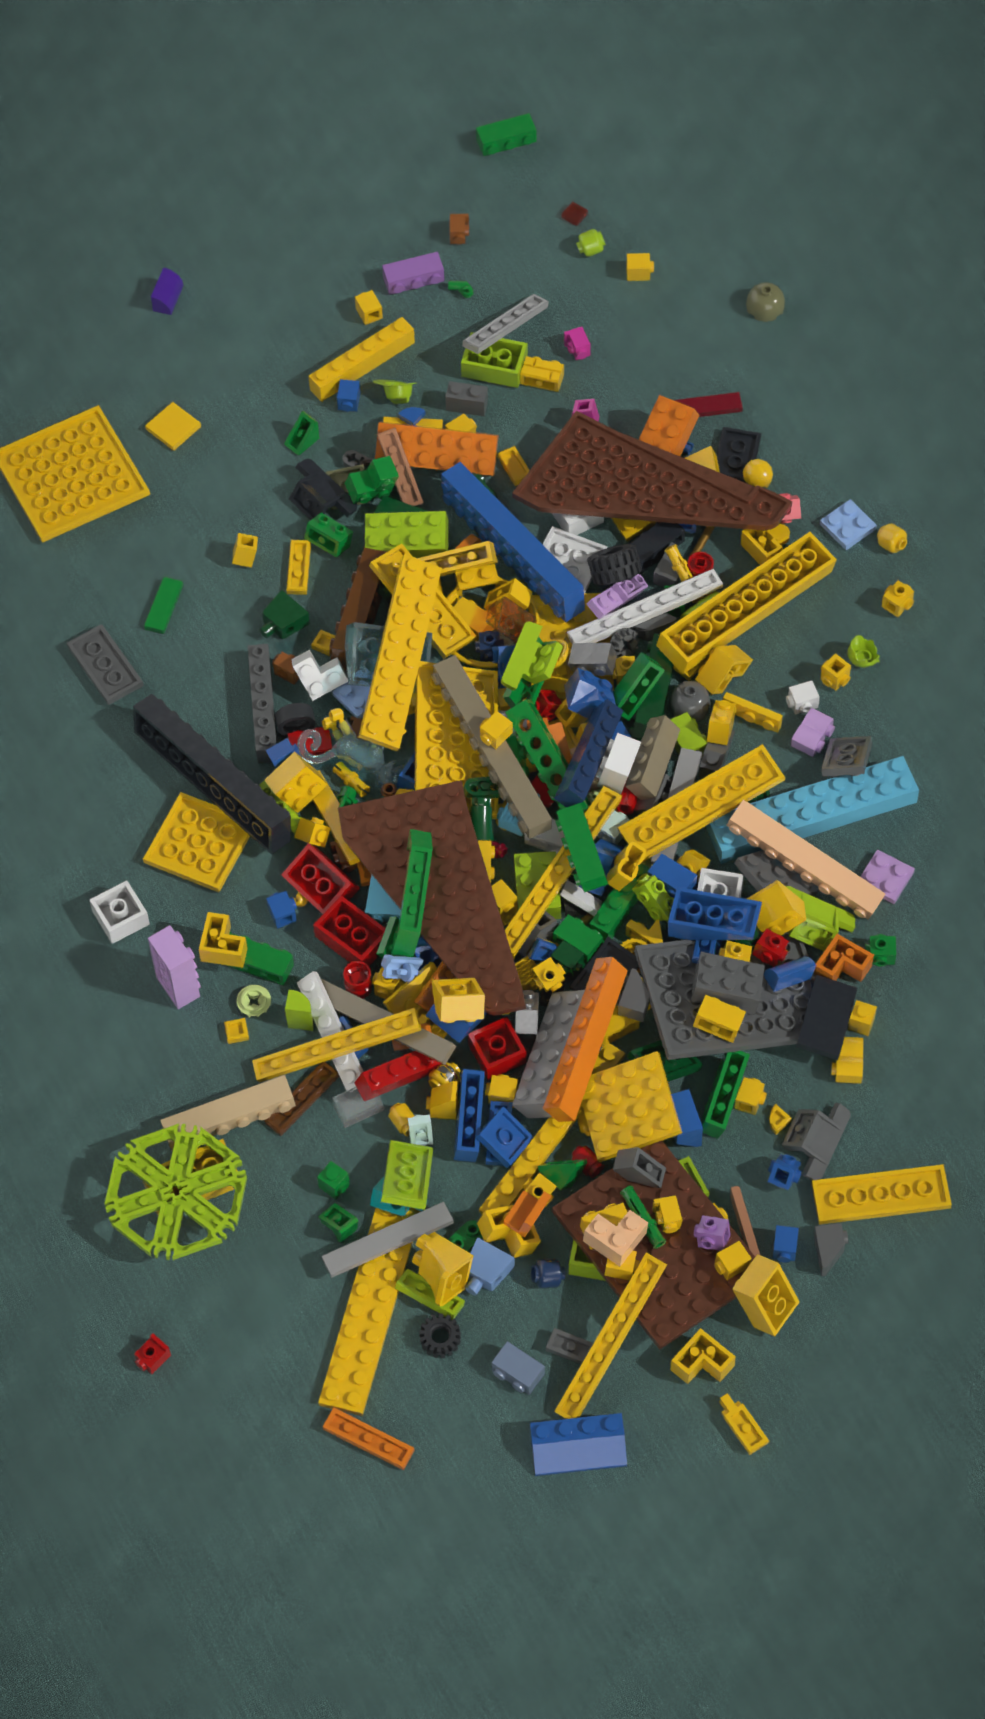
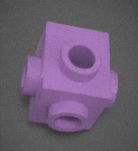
M702 1215L700 1223L696 1224L694 1229V1237H697L698 1247L705 1249L724 1250L731 1235L729 1220Z

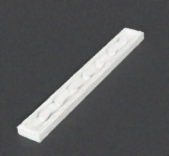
M711 569L607 614L601 619H596L567 632V636L572 644L596 643L614 635L619 629L631 628L723 588V583L715 570Z

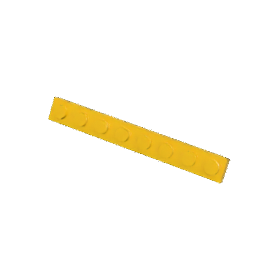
M415 1008L252 1060L256 1080L260 1083L421 1031L418 1012Z
M645 1253L554 1412L565 1419L579 1418L667 1264Z

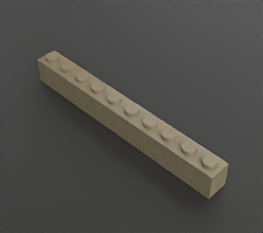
M456 655L434 664L431 676L435 685H439L442 689L443 699L446 702L449 701L453 716L459 718L463 733L468 734L471 747L480 754V762L483 767L487 766L491 781L497 783L501 798L503 800L506 799L509 804L510 814L518 819L520 831L526 833L527 837L531 839L551 830L552 818L506 740L497 749L491 745L487 746L482 742L480 738V724L485 718H490L491 715Z

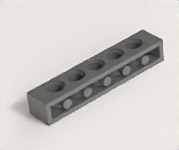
M268 644L248 645L258 764L270 763L272 761L266 750L277 744L269 647Z

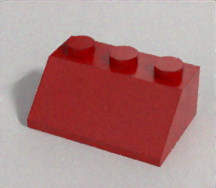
M309 843L281 874L322 914L341 895L349 901L360 889L323 852Z

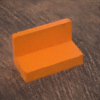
M523 1191L504 1219L503 1224L525 1238L548 1203L551 1195L544 1191L538 1200L526 1191Z

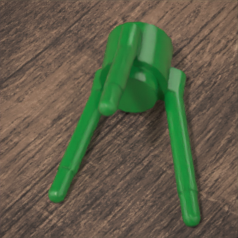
M343 786L339 794L335 796L340 803L339 807L358 803V800L355 799L357 792L350 786Z

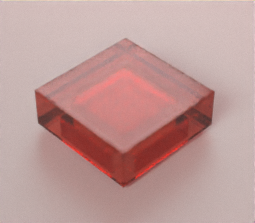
M572 201L563 211L562 218L578 226L588 215V210Z

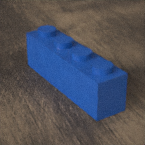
M462 1070L459 1083L454 1160L476 1162L480 1143L476 1136L481 1129L485 1071Z

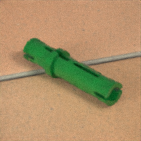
M628 1186L624 1188L620 1194L631 1211L648 1222L646 1236L651 1242L652 1247L657 1249L663 1246L666 1240L657 1228L658 1223L655 1219L651 1218L635 1192L634 1187Z

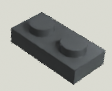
M554 1328L546 1346V1351L582 1364L594 1343Z

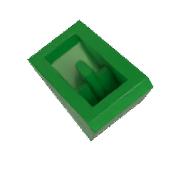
M302 411L284 445L295 454L301 455L320 439L318 422L305 411Z
M587 1159L551 1161L539 1165L538 1170L561 1191L573 1186L587 1165Z

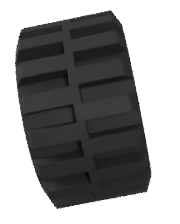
M624 544L609 547L587 558L593 583L597 585L622 582L638 575L642 571L635 545Z

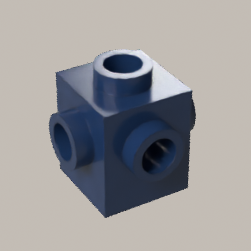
M499 631L479 632V641H475L476 653H480L481 662H493L492 647L504 646V639H500Z

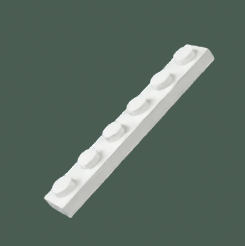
M313 971L297 982L298 987L311 1004L312 1017L321 1037L344 1031L319 974ZM355 1052L332 1059L346 1091L352 1093L357 1090L354 1082L363 1072V1069Z

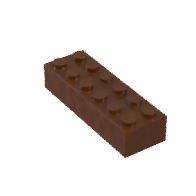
M364 547L362 555L359 554L357 559L358 568L357 571H353L351 583L353 584L351 588L347 589V602L341 608L340 616L342 618L341 621H337L335 627L336 636L330 642L329 649L332 650L331 660L338 657L343 668L348 673L355 674L360 669L386 586L369 565L371 561L385 554V551Z

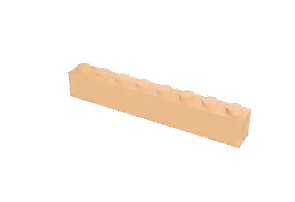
M744 799L726 825L732 833L743 836L750 845L761 848L768 857L782 862L786 869L796 871L804 881L814 883L822 893L832 895L839 904L850 907L861 918L869 920L886 895Z

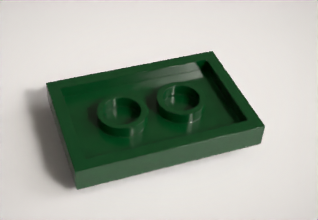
M661 1040L631 1050L627 1056L631 1061L658 1051L668 1082L698 1072L703 1066L696 1057L667 1060Z

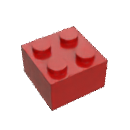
M508 1017L468 1034V1045L481 1070L485 1071L484 1075L487 1080H490L492 1075H501L527 1063L526 1050Z

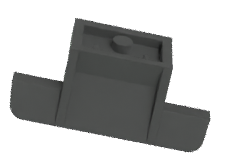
M835 1103L829 1117L819 1110L799 1109L783 1141L782 1146L785 1150L802 1151L810 1157L802 1176L811 1181L822 1179L850 1119V1111L842 1104Z

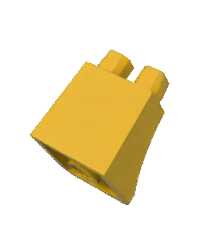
M423 1234L416 1241V1246L422 1250L414 1254L412 1262L419 1266L418 1274L430 1285L435 1296V1303L439 1306H444L465 1290L474 1255L439 1234L434 1238Z

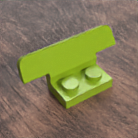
M526 622L502 676V685L511 690H516L521 678L533 684L550 679L563 646L558 641L545 646L536 642L543 626L533 622Z
M786 886L804 901L806 921L788 931L790 937L825 951L836 934H838L839 927L849 932L854 931L855 917L853 914L791 886Z

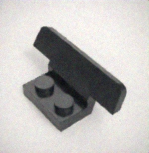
M305 459L297 463L295 468L305 478L298 481L289 500L310 520L320 513L325 514L328 508L334 505L347 518L357 510L358 504H353L351 497L312 459Z

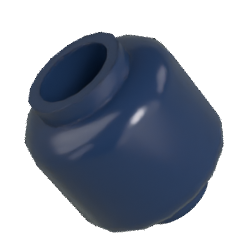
M539 1259L531 1267L532 1282L536 1283L539 1288H557L561 1281L565 1279V1268L561 1266L557 1259Z

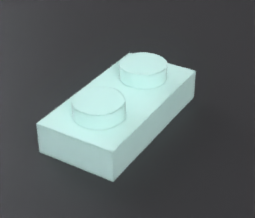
M430 1114L416 1115L408 1118L410 1143L421 1146L433 1145Z

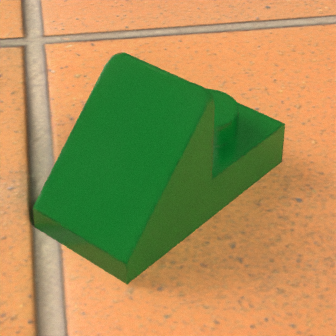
M336 1203L318 1216L321 1223L334 1232L340 1243L358 1228L357 1217Z

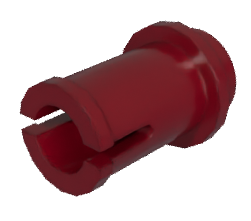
M495 840L491 841V846H495V858L502 859L506 855L508 848L504 843L500 844Z

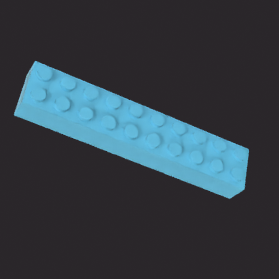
M904 756L866 767L865 773L858 776L840 775L750 804L799 837L805 838L917 803L919 789ZM736 809L706 825V830L721 864L762 850L759 847L750 845L746 838L741 835H735L726 826Z

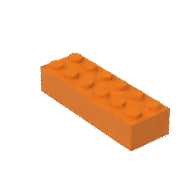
M382 421L378 423L377 434L396 428L411 467L448 470L461 462L471 473L490 476L495 474L499 435ZM378 437L375 459L385 457Z

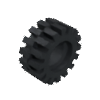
M435 1314L431 1315L432 1319H425V1324L422 1323L420 1343L422 1348L426 1350L429 1356L432 1353L434 1358H437L438 1355H441V1358H445V1354L451 1356L452 1351L456 1352L458 1345L460 1346L461 1333L459 1324L457 1325L455 1319L451 1320L449 1315L443 1317V1314H439V1317H436ZM437 1329H444L449 1333V1338L444 1343H436L431 1337L432 1333Z

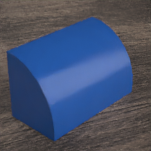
M804 956L765 970L763 975L773 992L810 980L816 964L810 957Z

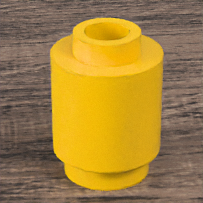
M397 1103L390 1108L388 1117L401 1134L409 1136L408 1118H412L415 1115L405 1103Z

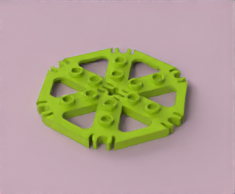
M176 1124L130 1140L131 1144L127 1143L125 1145L126 1149L130 1151L129 1154L124 1155L119 1151V1159L115 1156L104 1203L106 1212H116L114 1216L109 1217L112 1227L150 1257L153 1249L155 1258H158L159 1252L166 1251V1260L171 1258V1252L174 1251L172 1259L175 1260L223 1243L222 1239H227V1235L223 1230L229 1228L231 1231H234L233 1223L236 1226L238 1225L247 1182L246 1171L236 1170L237 1167L242 1166V1161L236 1153L202 1127H200L198 1134L197 1125H194L193 1131L190 1133L186 1132V1124H182L181 1132H178L180 1125ZM166 1140L174 1141L169 1170L145 1152L146 1148ZM201 1145H207L223 1158L222 1163L192 1173L196 1152ZM126 1171L134 1173L150 1186V1188L128 1196L118 1197L121 1176ZM226 1186H232L235 1189L231 1211L226 1214L201 1195ZM174 1187L180 1190L177 1196L172 1193ZM160 1210L152 1240H144L129 1228V1222L132 1219ZM183 1212L207 1230L208 1235L205 1239L186 1246L178 1244L177 1240Z

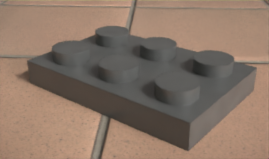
M871 736L831 738L821 769L822 775L838 777L840 775L858 776L864 774L872 746Z

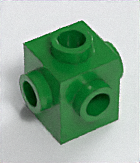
M884 934L870 936L869 944H865V950L874 954L872 965L878 967L895 965L896 936H886Z

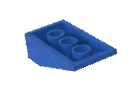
M677 887L668 920V936L686 940H753L762 902Z

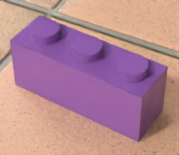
M438 252L382 265L383 279L389 295L445 281L444 268Z

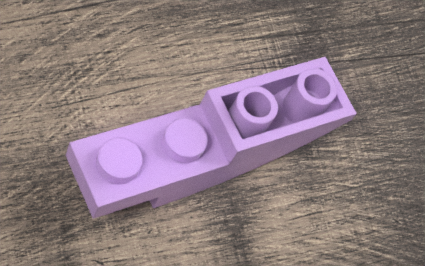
M638 574L628 580L615 583L611 588L592 598L587 603V606L598 619H601L628 603L644 591L648 585L644 578Z

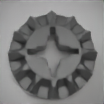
M622 628L612 636L610 643H612L617 653V658L621 656H635L634 652L636 649H639L638 642L640 639L637 637L638 633L634 630ZM622 639L627 641L628 648H624Z

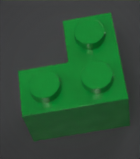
M391 456L372 460L367 470L350 473L345 481V486L353 504L359 502L364 504L372 499H382L383 495L388 497L399 475Z

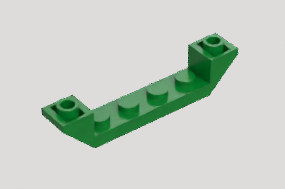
M410 829L407 844L409 857L398 931L394 933L391 955L413 957L419 940L433 851L430 832Z

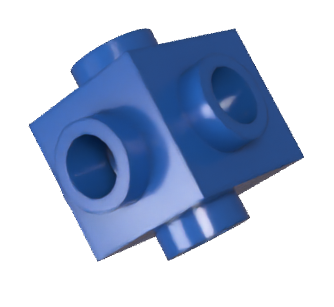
M780 1154L777 1160H772L768 1172L771 1174L768 1182L789 1190L794 1182L798 1183L802 1171L799 1170L801 1162L796 1161V1158L791 1155Z

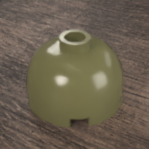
M763 282L755 285L748 293L746 301L747 312L751 313L754 319L758 321L768 322L775 320L777 316L782 315L784 312L785 298L783 292L773 283Z

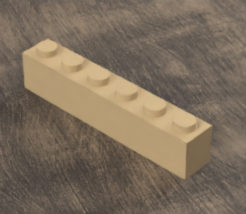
M283 1075L160 1121L163 1129L179 1124L178 1132H181V1125L186 1124V1132L190 1133L193 1131L194 1125H197L198 1134L200 1127H202L212 1136L224 1135L231 1129L243 1128L253 1121L268 1119L271 1114L287 1112L296 1105L287 1079ZM167 1140L171 1151H173L174 1141Z

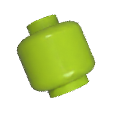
M596 229L581 233L578 237L579 242L576 243L580 254L584 252L587 257L602 252L603 246L606 245L601 231L597 232Z

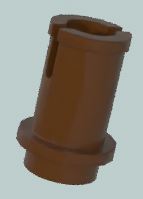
M386 783L381 788L383 798L393 796L397 792V787L392 783Z

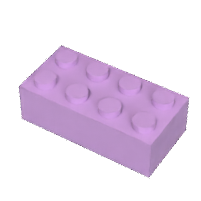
M168 926L150 936L148 942L156 978L177 1009L199 998V988L201 986L197 980L199 976L195 970L197 968L193 960L195 956L191 948H186L182 943L184 940L179 931H174L171 926Z

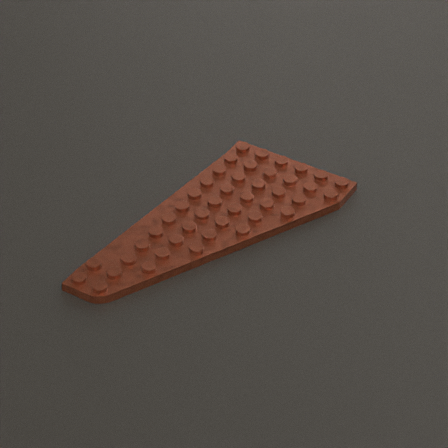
M578 411L573 414L512 493V498L539 512L763 531L777 527L792 507L793 502L758 485L754 487L625 435Z

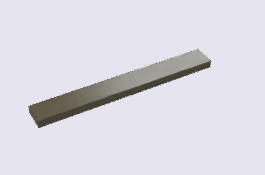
M321 979L335 1011L361 1024L394 1015ZM421 1028V1031L393 1039L444 1065L456 1048L453 1043Z

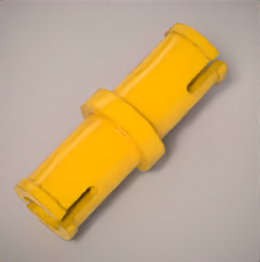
M338 762L336 765L340 769L334 766L333 772L344 781L346 786L354 788L360 797L366 796L367 794L363 790L369 792L370 787L359 778L356 772H352L343 762Z

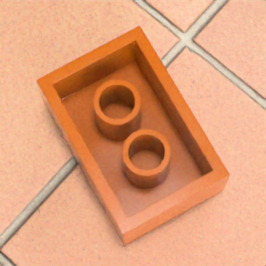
M659 395L639 440L681 456L699 414L692 407Z

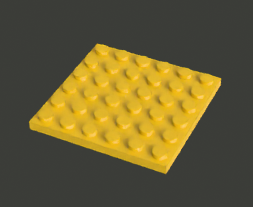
M99 405L0 448V470L42 543L150 495L149 488Z

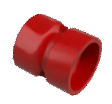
M695 552L689 557L687 567L692 576L695 577L714 569V560L706 552Z
M361 961L349 963L343 972L345 991L363 999L371 993L373 988L371 969L366 963Z

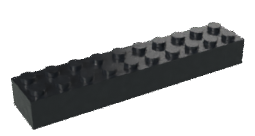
M150 694L133 706L134 733L272 855L290 842L291 815L289 811L278 805L275 799L262 791L257 783L254 784L245 772L237 769L230 759H226L216 747H212L203 735L195 732L192 726L179 718L175 711H171L162 699H158L153 694Z

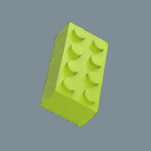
M446 511L366 513L365 548L388 552L402 543L415 558L448 551V517Z

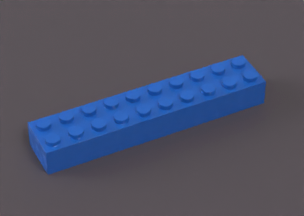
M461 462L441 474L444 502L454 508L458 517H463L469 528L475 530L483 542L490 541L494 543L496 555L499 554L503 558L504 563L515 570L518 578L523 579L528 584L530 590L536 592L540 596L541 601L552 608L558 618L561 617L565 622H568L585 610L583 585Z

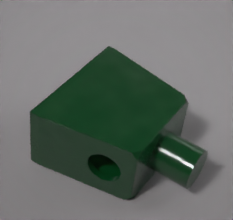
M281 590L263 610L262 617L265 625L259 631L265 638L275 633L281 639H286L310 624L309 612Z

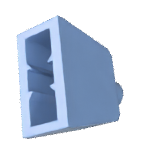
M477 1238L470 1253L474 1257L468 1278L470 1281L465 1289L475 1296L482 1287L488 1291H493L514 1268V1257Z

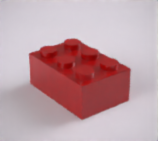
M342 895L313 924L315 937L349 963L361 961L370 966L378 958L379 955L376 953L386 928Z

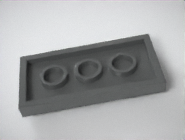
M102 624L67 642L68 649L108 705L144 686L139 675Z

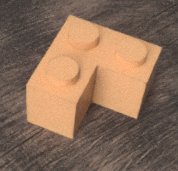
M631 1210L628 1211L617 1226L597 1214L585 1229L583 1241L620 1267L646 1235L648 1222Z

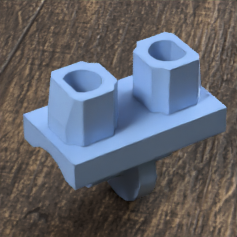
M384 955L381 966L384 968L382 976L411 982L414 976L418 975V970L423 960L418 957Z

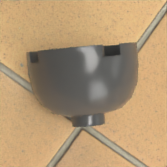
M684 681L678 684L672 690L669 699L670 712L674 717L688 712L690 717L694 718L696 722L704 719L710 707L709 692L703 685L695 681Z

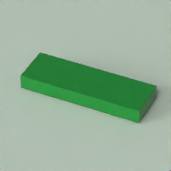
M163 577L145 622V630L161 634L165 633L183 588V581Z

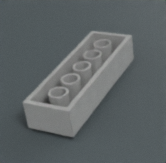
M585 990L553 992L512 1104L527 1118L552 1117L543 1109Z

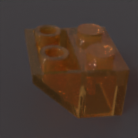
M504 596L489 606L485 622L517 643L526 622L534 623L535 616Z

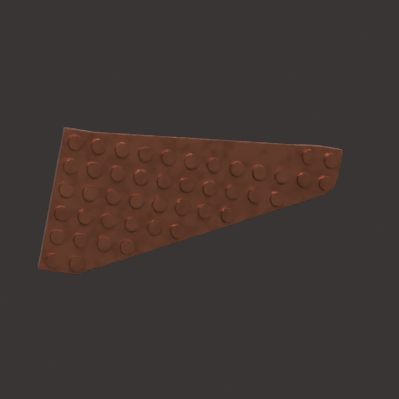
M462 780L339 807L338 813L344 842L400 910L409 851H407L409 830L414 829L431 833L433 851L420 935L456 979H476L485 994L484 1012L491 1015H500L526 1009L522 985L466 804Z

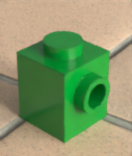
M332 1161L317 1176L319 1188L335 1200L341 1193L347 1190L350 1184L348 1172Z

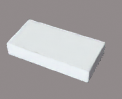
M568 880L562 887L560 896L593 916L597 914L603 904V901L588 892L584 893L583 889Z

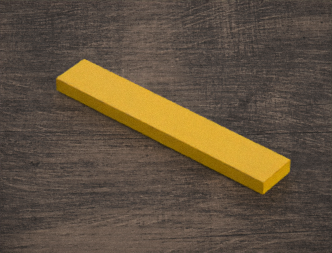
M318 770L319 774H320V775L323 777V779L325 780V778H324V776L322 775L321 771ZM327 785L312 801L326 825L331 827L330 832L351 866L360 862V860L343 840L338 813L340 803L330 786Z

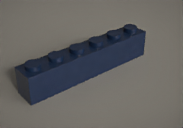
M608 699L593 709L554 797L555 800L566 808L585 801L610 739L623 713L622 709Z

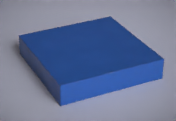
M504 1106L496 1112L476 1136L506 1168L512 1165L534 1138Z

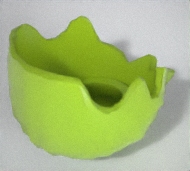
M857 635L852 639L847 655L848 659L855 666L866 668L880 662V655L877 654V648L872 639H864L861 635Z

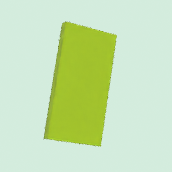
M390 1140L381 1202L425 1210L433 1155L432 1147Z

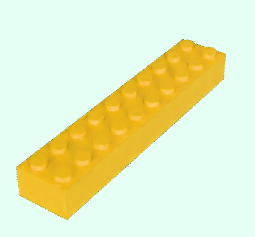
M808 532L661 632L656 646L682 674H685L708 658L713 648L727 645L830 574L837 559L811 532Z

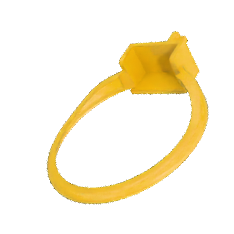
M495 564L455 572L457 587L446 599L454 606L460 600L459 597L463 596L462 590L495 584V588L507 583L508 580L498 576ZM531 598L528 609L532 622L539 624L538 610ZM457 651L451 654L452 656L456 655L459 661L473 667L498 668V663L469 660Z

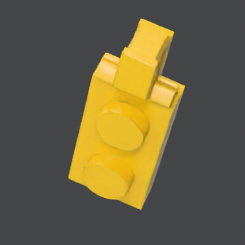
M728 1393L720 1397L719 1403L724 1409L721 1412L724 1420L749 1455L769 1443V1439L743 1403L741 1404L739 1401L734 1403Z

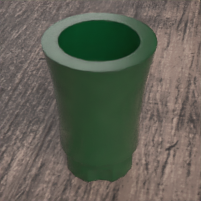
M470 798L469 814L477 840L494 841L492 807H490L491 798Z

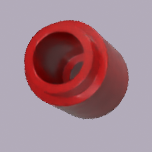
M587 1145L579 1146L573 1151L572 1160L587 1159V1165L582 1171L586 1176L594 1178L603 1170L604 1165L597 1160L596 1154Z

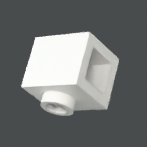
M808 681L789 687L786 702L796 715L808 713L811 708H818L820 697L813 681Z

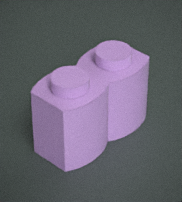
M811 708L802 724L796 730L791 746L814 757L817 752L820 753L825 745V738L832 735L835 726H833L834 719Z

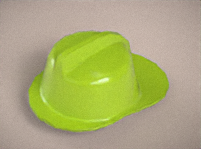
M373 380V383L383 385L387 399L394 404L408 403L412 395V386L416 384V382L406 383L395 380Z

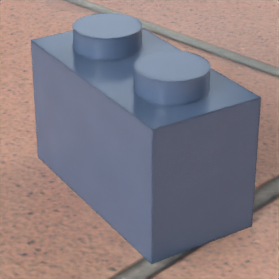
M508 1341L492 1361V1371L498 1379L502 1381L507 1380L516 1391L520 1393L525 1392L528 1395L531 1394L545 1374V1366Z

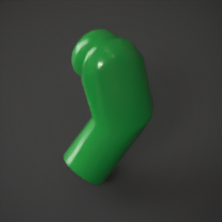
M449 280L448 290H458L465 298H470L474 293L473 288L467 281Z

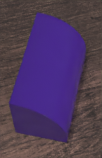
M163 267L152 292L151 302L154 312L172 315L184 285L180 276L168 268Z

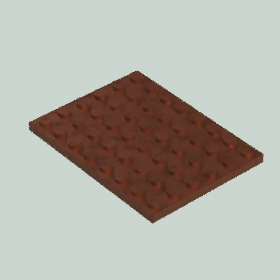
M663 1141L647 1145L641 1149L666 1167L661 1188L628 1181L612 1168L552 1207L553 1214L620 1298L629 1280L604 1276L608 1258L595 1249L590 1250L589 1245L583 1241L584 1234L580 1227L581 1217L590 1211L598 1212L604 1210L606 1206L613 1203L617 1205L624 1203L628 1212L631 1209L620 1192L628 1186H633L651 1218L656 1220L655 1212L652 1209L654 1199L676 1195L682 1217L681 1228L673 1233H665L662 1230L661 1224H657V1228L666 1240V1243L655 1249L645 1235L633 1250L637 1251L635 1260H640L641 1262L645 1253H648L667 1264L636 1318L637 1322L659 1350L737 1298L732 1288L746 1271L744 1270L726 1280L724 1275H720L714 1266L716 1254L720 1251L698 1247L697 1237H694V1229L696 1224L700 1223L702 1215L725 1218ZM730 1226L731 1235L726 1248L740 1241L752 1258V1262L755 1256Z

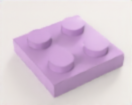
M877 850L860 877L886 894L883 898L884 900L895 904L912 877L915 868Z

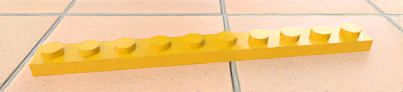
M603 786L585 812L593 840L622 799V795ZM564 846L561 847L505 929L513 958L575 869V867L571 868L567 856L571 854L569 849H564Z
M606 1042L598 1054L592 1074L619 1065L624 1059L625 1053L609 1042ZM582 1102L575 1121L558 1122L553 1117L548 1118L479 1208V1213L483 1215L485 1210L510 1206L515 1202L524 1190L522 1187L526 1181L534 1177L538 1171V1166L544 1164L584 1111Z

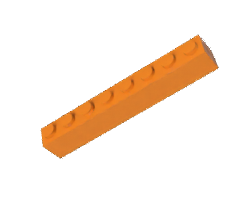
M614 957L596 958L547 1094L543 1109L558 1122L575 1121L628 972Z

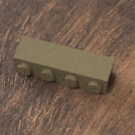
M666 715L649 719L633 766L628 775L625 786L640 800L657 796L680 729Z

